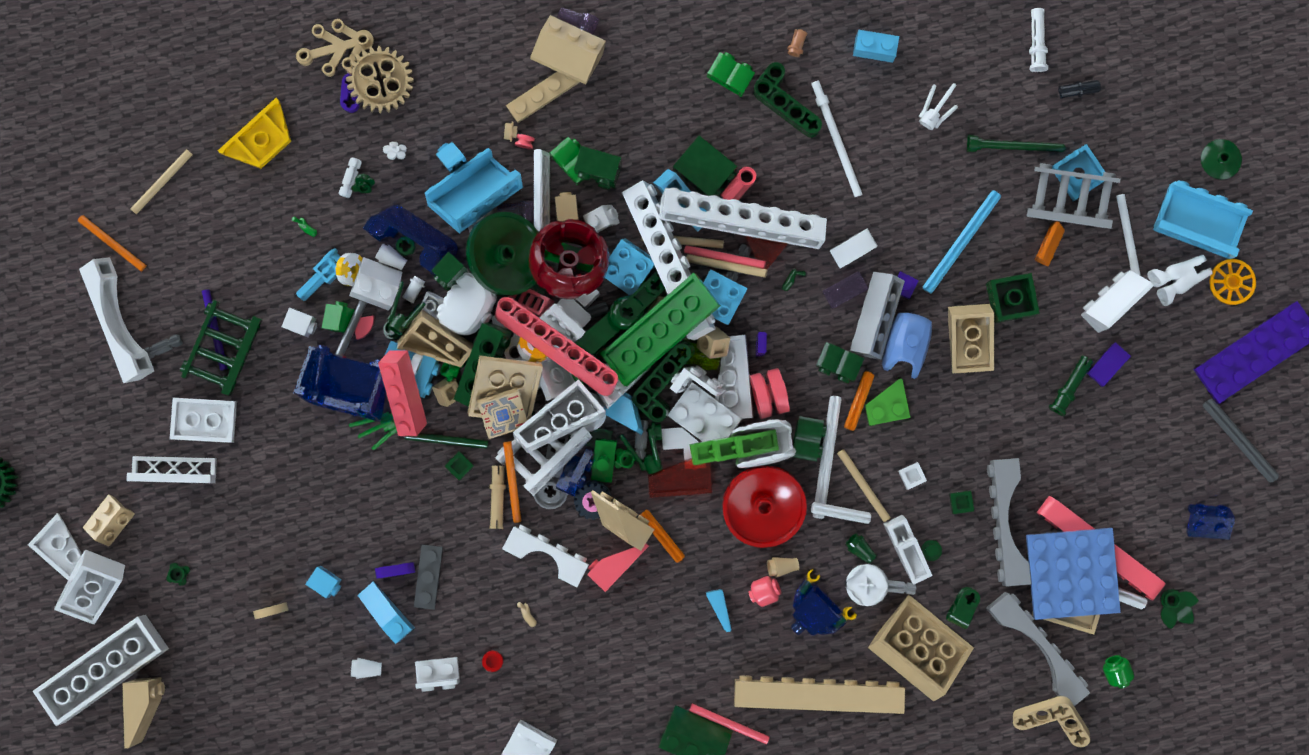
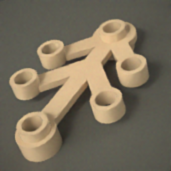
M335 19L332 22L333 30L337 33L342 32L352 38L343 41L325 31L322 25L316 24L312 28L313 35L316 38L328 41L331 45L313 50L302 48L297 52L296 59L301 65L308 66L313 62L314 58L334 53L329 63L324 64L322 67L323 73L331 77L335 74L336 67L346 50L354 48L351 55L342 61V66L346 71L347 69H353L352 66L345 67V64L349 61L356 62L355 55L360 56L362 50H369L374 44V38L369 31L360 30L356 32L347 27L342 20ZM337 23L342 24L341 28L336 29L335 25ZM317 29H322L320 34L315 33ZM362 37L367 38L364 43L360 42ZM303 53H307L305 59H301ZM327 67H332L330 73H326Z

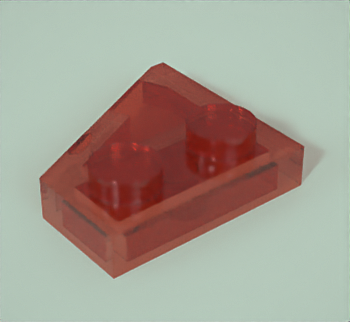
M745 236L755 259L766 261L764 269L767 270L788 245V243Z

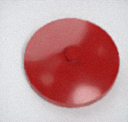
M757 466L741 472L731 481L723 497L722 510L728 529L738 540L750 546L767 548L788 541L798 532L806 516L807 504L803 489L793 475L778 467Z

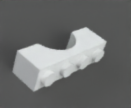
M520 525L519 528L513 527L502 548L503 550L520 559L533 551L546 552L554 558L558 565V578L578 587L589 566L586 563L587 558L577 553L575 556L567 553L568 548L557 544L556 547L549 544L550 539L540 534L538 537L530 534L531 529Z

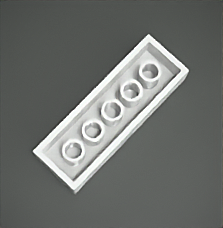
M146 615L138 616L33 690V693L54 724L58 726L69 721L169 648Z

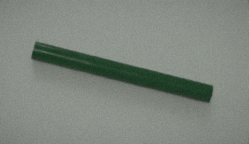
M419 433L418 436H405V440L488 448L487 440Z

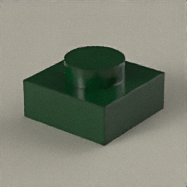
M459 451L444 467L461 481L474 465Z
M971 491L949 493L952 514L974 511Z

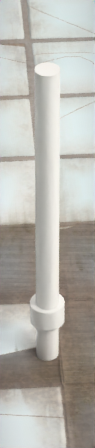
M819 80L811 84L817 97L815 99L817 106L822 110L854 197L861 196L863 194L828 105L830 102L827 95H824Z

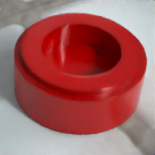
M495 650L487 652L482 659L483 667L489 672L498 671L504 662L501 653Z

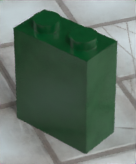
M701 136L694 140L673 166V171L702 195L720 196L724 191L722 188L726 182L730 183L737 175L735 172L737 166Z

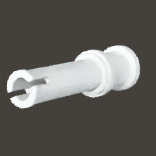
M1035 8L1031 10L1032 47L1029 49V54L1031 55L1032 65L1030 66V71L1044 72L1048 70V65L1046 64L1048 48L1045 46L1044 9Z

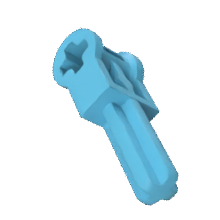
M336 248L330 250L313 268L316 274L297 291L296 294L301 300L306 301L324 282L331 284L337 278L336 262L341 256L337 253L338 250Z

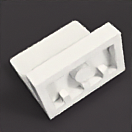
M520 720L502 755H549L557 739Z

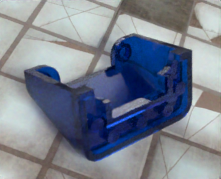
M399 205L390 206L371 216L363 227L369 235L378 241L385 237L395 238L397 233L400 232L424 247L420 255V263L433 276L435 274L431 270L448 252L454 257L458 252V245L452 238Z
M318 345V347L309 346L293 393L312 405L380 422L386 398V390L378 365L380 360L375 359L374 362L367 364L335 356L329 352L330 348Z

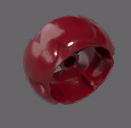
M568 219L565 222L554 221L546 225L533 239L529 254V267L536 283L546 289L550 295L561 299H576L583 294L589 295L595 291L604 281L610 261L609 249L603 236L599 237L595 228L590 224L576 219ZM562 242L575 243L584 248L577 254L571 250L564 251ZM545 251L560 256L557 272L554 271L552 266L548 267L545 263ZM578 262L594 265L591 272L585 275L577 274L575 277Z

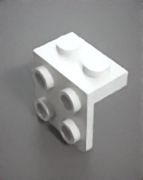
M699 366L686 367L681 373L677 372L671 380L673 385L670 389L675 393L686 391L693 380L715 396L725 392V389L722 387L723 384L715 378L710 379L705 375L707 372Z

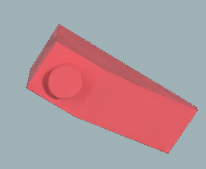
M646 543L641 551L633 547L602 558L600 561L596 559L588 567L590 572L587 575L606 592L649 545Z

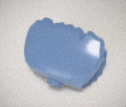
M897 314L892 323L882 357V367L884 370H891L898 361H905L913 366L911 378L915 379L918 377L928 352L932 336V321L917 314Z

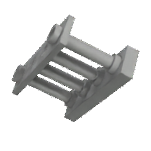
M1040 163L1039 167L1034 168V171L1041 173L1036 201L1032 208H1027V217L1112 228L1113 220L1108 219L1107 209L1112 182L1120 183L1121 180L1116 178V174L1103 172V176L1056 170L1052 169L1053 165ZM1049 173L1062 175L1057 204L1053 211L1045 210V206H1043ZM1070 176L1083 178L1078 207L1074 214L1066 213V209H1064ZM1091 179L1104 181L1099 211L1095 217L1087 216V212H1085Z

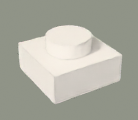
M918 462L898 471L907 490L927 481Z

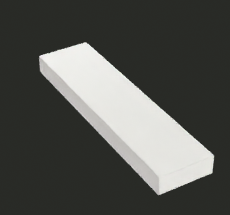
M541 149L534 150V227L539 232L550 223V153Z

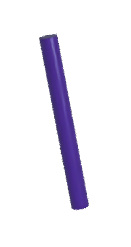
M203 290L202 296L206 308L208 303L212 304L213 301L210 290ZM214 316L210 328L219 331L217 318ZM213 338L216 353L225 356L222 341ZM218 362L220 371L228 369L227 365Z

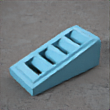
M718 589L706 592V596L724 630L730 632L731 626L723 590Z

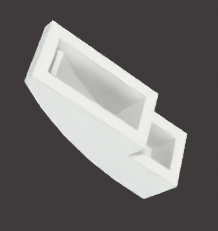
M900 515L883 523L912 584L914 585L931 577V571L907 519Z

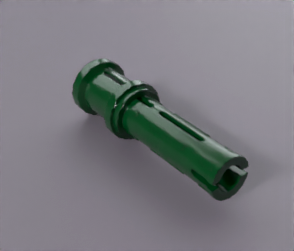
M1080 357L1065 386L1057 391L1058 396L1053 404L1049 405L1048 408L1051 411L1065 417L1067 407L1070 402L1075 400L1074 393L1091 364H1093L1091 359L1088 361V357Z

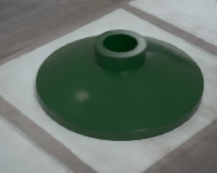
M1217 139L1204 147L1201 153V164L1209 176L1223 180L1231 178L1239 171L1242 164V156L1234 143L1225 139ZM1221 155H1225L1227 160L1223 161Z

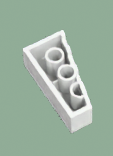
M578 379L516 429L513 435L523 449L529 453L605 417L606 411Z

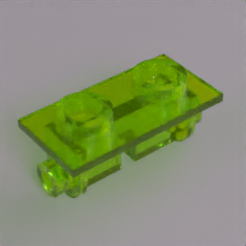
M692 343L695 348V354L687 364H696L705 370L713 369L717 371L721 357L709 359L705 354L699 352V349L696 348L697 344ZM683 348L677 358L680 359L684 356L687 349Z

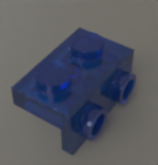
M585 449L581 458L574 455L568 461L556 484L557 490L575 496L578 488L582 489L586 480L585 474L591 471L594 460H591L593 451Z
M1188 505L1190 518L1186 533L1189 537L1230 540L1235 522V517L1230 508L1223 505Z

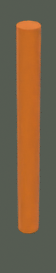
M84 215L79 217L78 222L138 270L142 272L147 265Z
M507 441L503 443L512 516L513 522L519 523L522 520L512 442Z

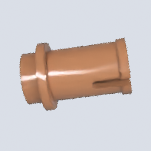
M795 29L791 45L787 47L789 55L800 57V54L803 53L802 47L807 32Z

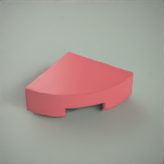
M374 316L360 318L355 329L357 340L364 338L371 331L375 322Z

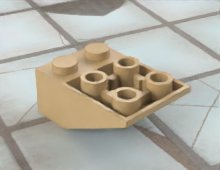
M592 490L591 495L602 525L641 551L655 530L648 525L650 521L638 515L634 510L618 500L613 499L602 491L601 494H598Z

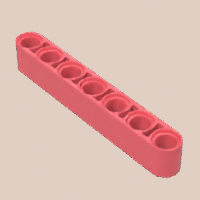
M503 297L498 301L495 311V318L498 322L519 337H522L599 394L608 396L614 392L618 382V375L615 371L512 298Z
M1048 496L1036 512L1039 516H1044L1045 520L1056 529H1061L1062 532L1094 529L1051 496ZM1114 544L1117 575L1123 580H1128L1129 585L1140 593H1145V597L1153 601L1165 586V582Z

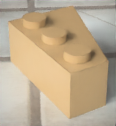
M424 310L420 311L397 342V349L408 350L418 355H425L435 358L437 361L462 367L473 348V343L441 325L439 320Z

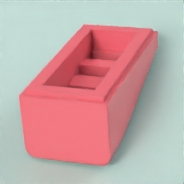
M531 289L523 292L519 300L516 301L539 317L554 303L552 299ZM527 293H530V296L526 304H523V301ZM512 295L508 297L515 300L517 295ZM535 296L538 297L534 307L531 308L530 306Z

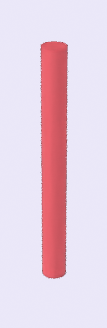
M686 245L684 253L736 264L762 269L766 265V261L689 245Z
M693 703L689 709L694 714L764 744H767L770 736Z

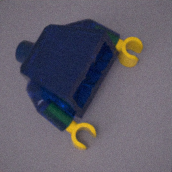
M812 569L806 575L807 580H804L795 592L793 601L795 611L792 615L797 621L791 625V628L797 635H800L805 630L812 636L836 633L847 623L848 619H855L857 614L854 613L849 617L847 612L852 607H846L842 611L816 584L812 586V583L820 578V574L816 579L810 578Z

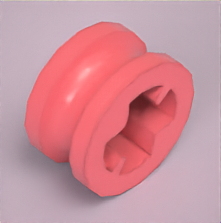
M517 134L518 141L515 142V146L533 149L532 142H534L535 138Z

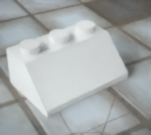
M1131 270L1125 273L1121 271L1112 279L1115 282L1110 287L1105 286L1098 293L1100 297L1095 302L1091 300L1083 307L1085 311L1081 316L1098 333L1107 330L1154 285Z

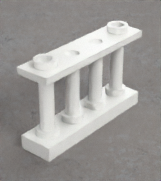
M584 427L569 433L571 439L566 444H561L557 439L550 442L549 444L556 450V454L551 459H546L537 449L529 452L541 465V469L536 474H532L513 456L515 469L526 479L524 487L533 496L592 438L591 434ZM516 439L512 441L513 455L522 447ZM504 446L495 457L502 465L506 463Z

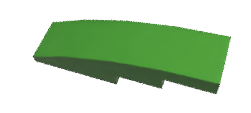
M776 429L689 444L693 465L744 458L779 450Z

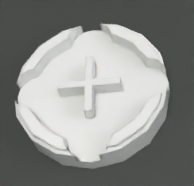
M865 564L857 566L849 573L846 581L847 593L858 605H876L887 595L889 586L887 577L883 570L875 565Z

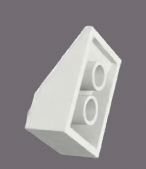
M85 550L77 562L54 610L95 624L122 582L125 565Z

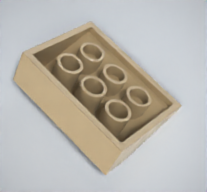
M907 595L868 647L932 701L939 699L947 693L974 647L910 595Z

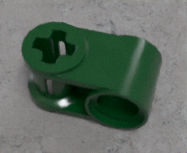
M970 587L960 589L946 615V620L963 629H967L980 603L979 593ZM966 594H971V596L973 597L972 601H967V599L965 598Z

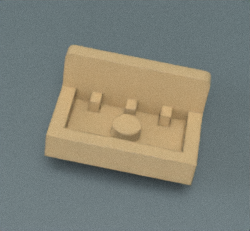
M108 494L83 528L95 541L110 546L134 516V512L125 508L115 497Z

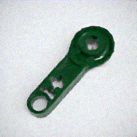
M657 271L636 292L620 297L612 303L609 314L615 326L622 330H628L645 315L647 307L666 290ZM658 280H660L661 283L659 284L657 289L652 290L651 286L655 285L658 282ZM629 310L631 312L630 315L624 317L622 315L624 311Z

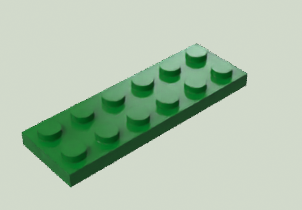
M692 273L601 353V356L609 367L617 373L618 379L623 386L627 387L721 305L696 273Z

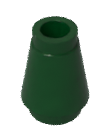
M855 533L847 540L845 546L848 547L847 550L867 564L875 559L876 554L862 535L859 536Z

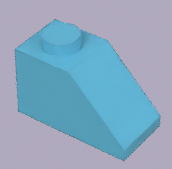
M453 142L443 144L436 154L450 174L468 162Z
M625 392L609 409L606 406L604 407L606 416L640 435L643 434L644 431L638 408L631 400L633 396Z

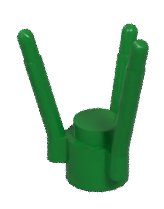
M386 412L379 416L350 423L349 427L381 420V424L358 435V438H362L381 428L385 432L389 430L385 436L372 446V450H375L389 437L397 433L392 413Z

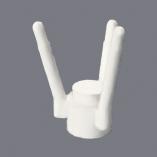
M955 83L951 85L936 108H930L927 111L936 89V85H932L924 108L919 115L921 118L919 120L920 124L929 130H933L934 127L938 129L940 124L958 108L957 105H954L939 119L940 114L938 112L956 87Z

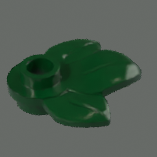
M1165 590L1160 597V602L1163 606L1160 615L1165 626L1172 629L1177 621L1193 624L1194 617L1191 607L1199 602L1197 597L1188 591ZM1169 596H1173L1174 601L1171 604L1168 603L1167 600Z

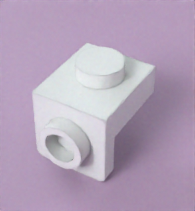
M602 205L583 216L585 222L593 226L597 233L609 226L620 223L618 213L612 205Z

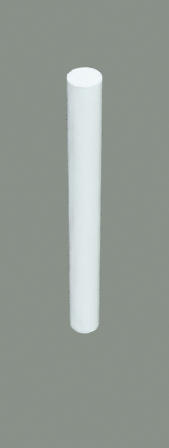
M1125 194L1117 195L1116 198L1131 271L1140 275Z

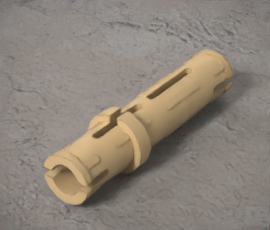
M492 466V484H490V489H492L491 529H496V520L497 528L503 529L504 489H506V485H504L505 466H499V474L498 466Z

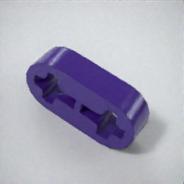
M347 73L342 78L340 105L346 112L353 113L359 109L360 103L356 104V99L358 98L356 96L352 97L355 104H351V108H348V105L345 104V102L349 101V96L354 91L347 89L346 77L352 76Z
M414 562L375 568L376 579L415 573Z

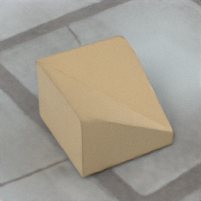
M445 378L432 386L437 401L442 406L448 407L456 402L453 399L458 383L454 378L450 382Z

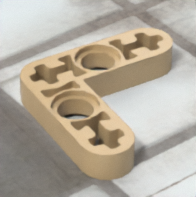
M1059 696L1017 709L1013 713V725L1019 730H1027L1057 720L1074 746L1085 747L1090 743V732L1071 700L1067 697ZM1038 711H1046L1047 714L1044 715V716H1041V715H1038L1037 712H1038ZM1069 719L1077 721L1075 724L1066 723Z

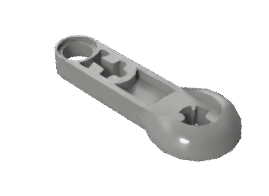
M569 434L558 438V440L565 439L564 443L560 442L561 444L568 442ZM549 443L546 459H551L554 456V452H551L553 447ZM564 466L533 496L536 503L541 507L556 509L566 501L568 487L563 474ZM548 486H553V490L556 491V495L552 494V498H549L548 494L545 493V489H549Z

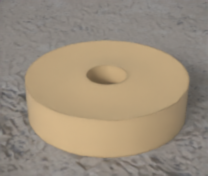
M286 602L256 610L253 613L255 619L289 610Z

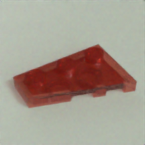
M692 458L648 475L650 498L712 493L710 462L693 465Z

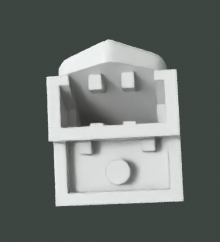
M560 299L557 304L554 303L539 318L572 342H576L585 333L582 328L590 321L591 316L574 299Z

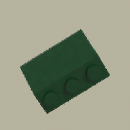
M675 705L658 748L674 755H725L733 730Z

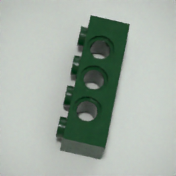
M491 322L481 324L453 400L469 407L479 356L503 358L505 349L509 347L511 342V331ZM490 343L494 346L493 352L490 351Z

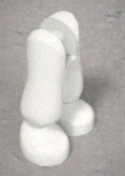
M1204 255L1170 265L1166 268L1165 272L1158 269H1152L1148 272V278L1156 288L1171 280L1173 281V284L1157 290V296L1162 305H1170L1174 300L1175 294L1185 293L1194 285L1213 274L1211 268L1202 270L1200 273H1196L1194 269L1195 266L1207 261Z

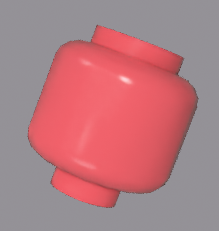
M769 576L753 581L751 591H749L751 601L753 603L756 602L761 607L777 602L781 594L778 581Z

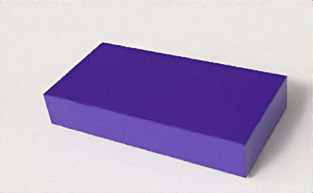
M758 332L756 335L757 357H763L766 353V332Z
M1115 342L1090 368L1087 374L1101 387H1104L1131 356Z

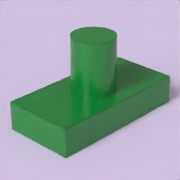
M596 438L591 480L612 483L617 441Z

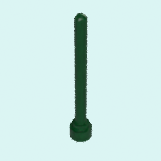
M968 135L967 152H977L981 148L1063 152L1066 149L1064 144L982 140L977 135Z

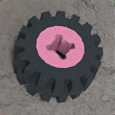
M588 480L586 483L580 484V487L576 489L574 494L575 509L585 519H600L591 492L593 490L598 494H601L602 491L609 496L611 494L604 483H599L597 480Z

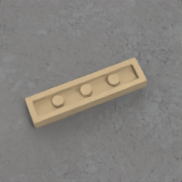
M556 72L506 106L517 123H519L580 82L560 72Z

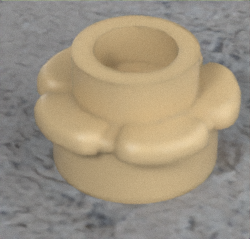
M514 122L505 123L504 139L510 140V142H512V138L517 137V126H513Z

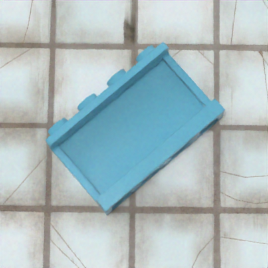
M487 148L463 164L459 169L447 175L442 181L430 187L425 192L428 206L458 233H461L522 189L523 185L521 174L517 170L509 172L493 158L492 151Z
M1178 180L1171 183L1153 230L1227 259L1237 257L1239 249L1236 247L1247 217L1252 215L1253 210L1248 209V206L1243 203L1229 202L1228 198L1224 196L1208 194L1209 191L1206 189L1192 188L1185 181Z

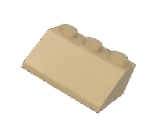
M550 15L541 29L530 59L586 85L603 55L606 41Z

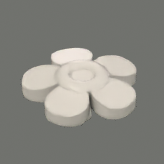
M390 142L389 145L383 147V152L387 153V157L391 160H394L396 157L404 159L406 156V146H398L397 142Z

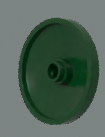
M497 212L481 219L471 230L466 246L468 266L477 282L486 290L501 296L517 295L533 287L536 281L530 271L529 254L533 239L538 234L537 229L527 219L512 212Z

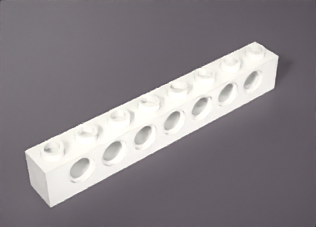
M642 180L623 191L622 194L666 292L669 294L691 275L688 269L690 264L687 258L681 254L680 249H682L679 240L674 238L672 234L674 229L670 221L659 219L661 202H658L655 197L657 195L656 189L652 184ZM649 201L648 207L643 210V204ZM657 219L656 225L651 228V222ZM665 237L664 244L660 246L659 240ZM673 254V261L668 264L667 259ZM681 273V280L676 282V275ZM711 314L686 335L687 338L695 341L716 329L713 324L715 323L714 316Z
M665 188L661 197L659 213L660 220L820 249L825 242L827 219L821 218L818 215L800 214L798 211H784L777 207H763L757 203H742L736 199H721L715 195H700L698 192H685L677 188ZM679 204H684L687 208H683ZM699 207L704 208L707 212L702 211ZM720 211L725 212L726 215H722Z

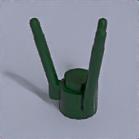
M403 281L400 282L391 313L387 318L390 322L388 328L398 335L404 333L409 324L426 305L424 302L417 304L407 317L400 313L395 316L404 286Z
M622 434L619 436L638 462L641 471L646 470L648 474H653L663 469L654 436L649 438L652 454L644 457V462Z

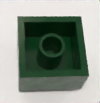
M1032 273L994 279L986 283L989 303L994 312V324L1034 317L1040 314Z

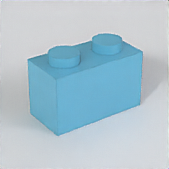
M858 30L853 56L893 63L897 53L899 36Z

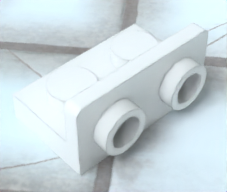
M458 657L415 662L417 677L415 685L416 689L421 688L422 692L432 691L436 686H442V689L455 688L456 684L460 683Z

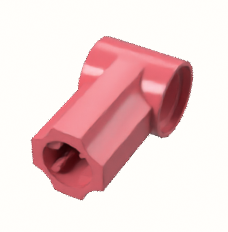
M750 167L742 168L720 196L727 200H740L756 180L755 171ZM745 172L750 173L752 180L750 182L742 181L741 174Z

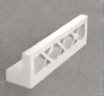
M133 456L132 473H127V481L216 483L217 458ZM138 461H146L151 468L146 473H138ZM162 461H166L172 467L166 474H162L156 468ZM182 462H187L192 467L187 474H182L177 469ZM203 462H211L210 475H203L197 468Z

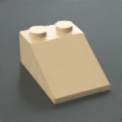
M990 304L948 307L952 373L994 371V312Z
M161 677L139 678L123 683L125 748H130L143 741L160 704L162 695L165 692V685L161 682Z

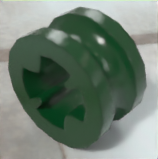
M401 237L398 239L396 249L401 255L410 256L415 251L416 246L411 238ZM404 241L411 245V248H407L408 251L404 252L403 248H400L401 244L404 245Z

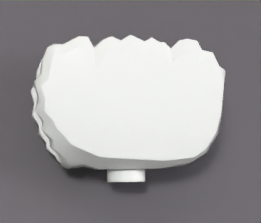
M465 272L458 278L457 284L453 285L451 290L447 292V296L444 297V304L439 305L437 308L439 323L459 335H471L480 328L482 323L489 322L492 318L491 311L497 300V294L486 290L471 273Z
M776 419L753 423L733 430L731 436L776 429L779 447L777 451L737 458V467L751 468L763 466L793 457L796 450L792 445L791 424L786 420Z

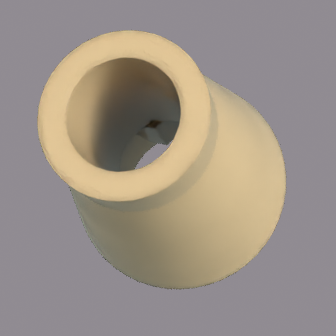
M772 557V560L767 561L769 576L777 578L799 570L798 559Z

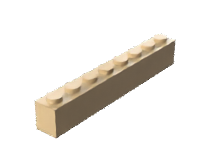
M740 676L739 679H735L734 706L904 714L905 688L899 686V682L887 681V685H878V681L870 680L866 681V684H857V680H845V683H836L835 679H824V683L815 682L813 678H803L802 682H796L791 677H782L781 681H773V677L761 676L760 680H752V676Z

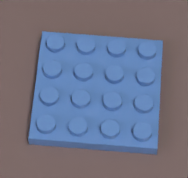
M1113 528L1026 535L1033 617L1035 620L1121 613Z

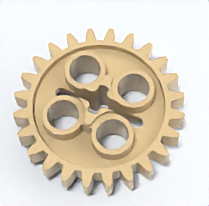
M378 46L377 51L370 47V53L368 54L365 50H362V57L357 54L355 55L357 62L350 61L353 69H347V73L352 75L346 77V81L351 82L347 89L354 90L351 93V97H358L356 104L364 102L363 109L367 108L368 105L371 106V112L378 108L379 113H382V109L386 108L389 113L390 106L397 110V102L404 105L405 101L402 97L409 98L410 94L406 90L410 91L413 88L408 84L413 82V78L408 77L412 74V70H406L409 62L402 63L404 56L402 55L397 58L396 50L390 54L389 47L385 51H382L380 46ZM374 62L377 63L380 77L383 79L386 97L382 95L380 83L377 80V73L373 65ZM388 63L393 69L391 71H384L381 66ZM365 68H369L372 70L373 74L370 76H364L361 73V71ZM396 83L399 88L396 91H390L387 85ZM376 88L379 93L376 96H370L367 90Z

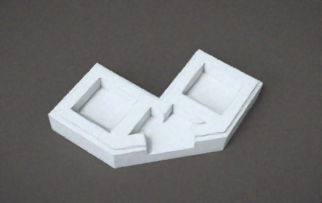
M683 428L662 429L663 450L684 448L685 469L706 468V463L693 465L689 444L698 443L693 436Z

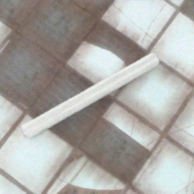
M831 396L828 406L827 430L823 441V452L815 502L822 504L827 502L841 406V397ZM813 513L814 518H824V515Z

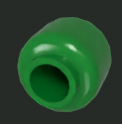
M1119 655L1111 656L1103 665L1106 679L1109 685L1113 687H1128L1134 679L1135 675L1128 659Z

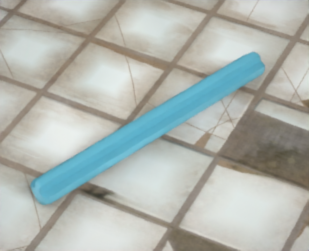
M993 190L988 195L926 281L923 289L927 293L931 294L997 204L1001 198L998 192Z

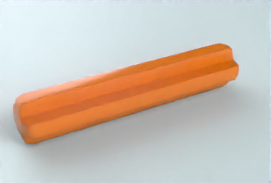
M865 371L862 375L844 428L854 431L874 379L873 373Z
M645 510L640 515L650 521L648 525L655 529L653 531L654 536L674 561L678 563L684 559L685 555L650 511Z

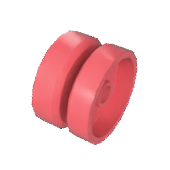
M778 368L767 371L766 378L768 384H766L761 373L749 376L760 419L772 416L771 403H773L778 414L790 412L787 389Z

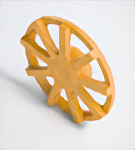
M1227 259L1218 263L1213 268L1209 284L1213 295L1219 301L1228 305H1238L1244 303L1253 295L1256 288V277L1248 264L1238 259ZM1232 262L1241 264L1236 273L1232 271ZM1227 263L1229 274L1224 273L1220 267ZM1246 267L1250 275L1241 277L1239 274ZM1216 271L1224 277L1223 280L1214 279ZM1252 278V287L1242 284L1243 280ZM1214 283H1223L1224 286L1216 291ZM1240 287L1250 291L1245 298H1243L1239 291ZM1226 289H1228L1227 300L1219 295ZM1233 291L1236 292L1240 300L1231 301Z

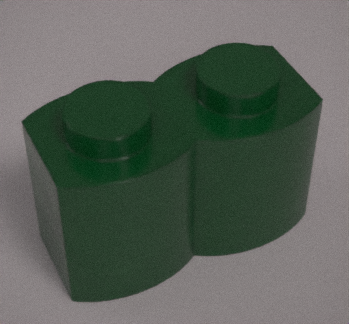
M826 342L816 367L819 368L818 372L830 376L831 373L838 376L837 380L849 384L850 381L855 382L865 358Z
M798 416L793 440V448L796 450L794 458L817 462V458L822 457L823 446L820 445L821 437L825 438L827 430L824 420Z

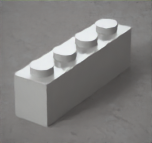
M873 272L850 351L864 357L882 359L904 280L893 274Z

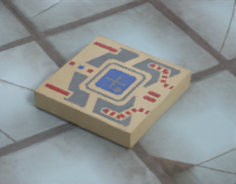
M518 388L477 400L489 439L514 432L527 421Z

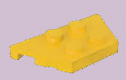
M275 98L218 150L219 153L262 169L291 142L280 101Z

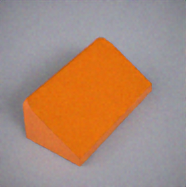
M1056 221L1050 225L1036 255L1035 261L1045 266H1049L1064 234L1065 229L1060 222Z

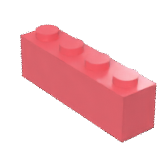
M408 350L388 351L378 362L398 436H418L426 426L427 420Z

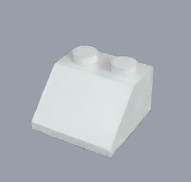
M363 257L349 296L389 310L397 294L402 271Z

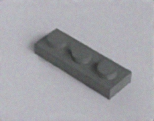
M423 544L421 546L414 607L433 610L436 608L443 547Z

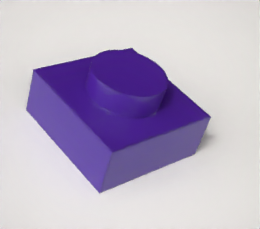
M900 271L897 277L905 281L900 296L909 300L919 280Z

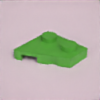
M898 379L865 405L869 426L910 418L902 379Z

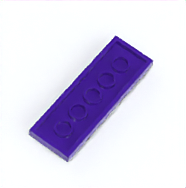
M1296 301L1193 370L1215 402L1219 404L1308 345L1309 317L1299 302Z

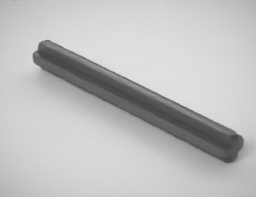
M1212 398L1203 403L1205 410L1267 481L1274 482L1277 480L1279 474Z

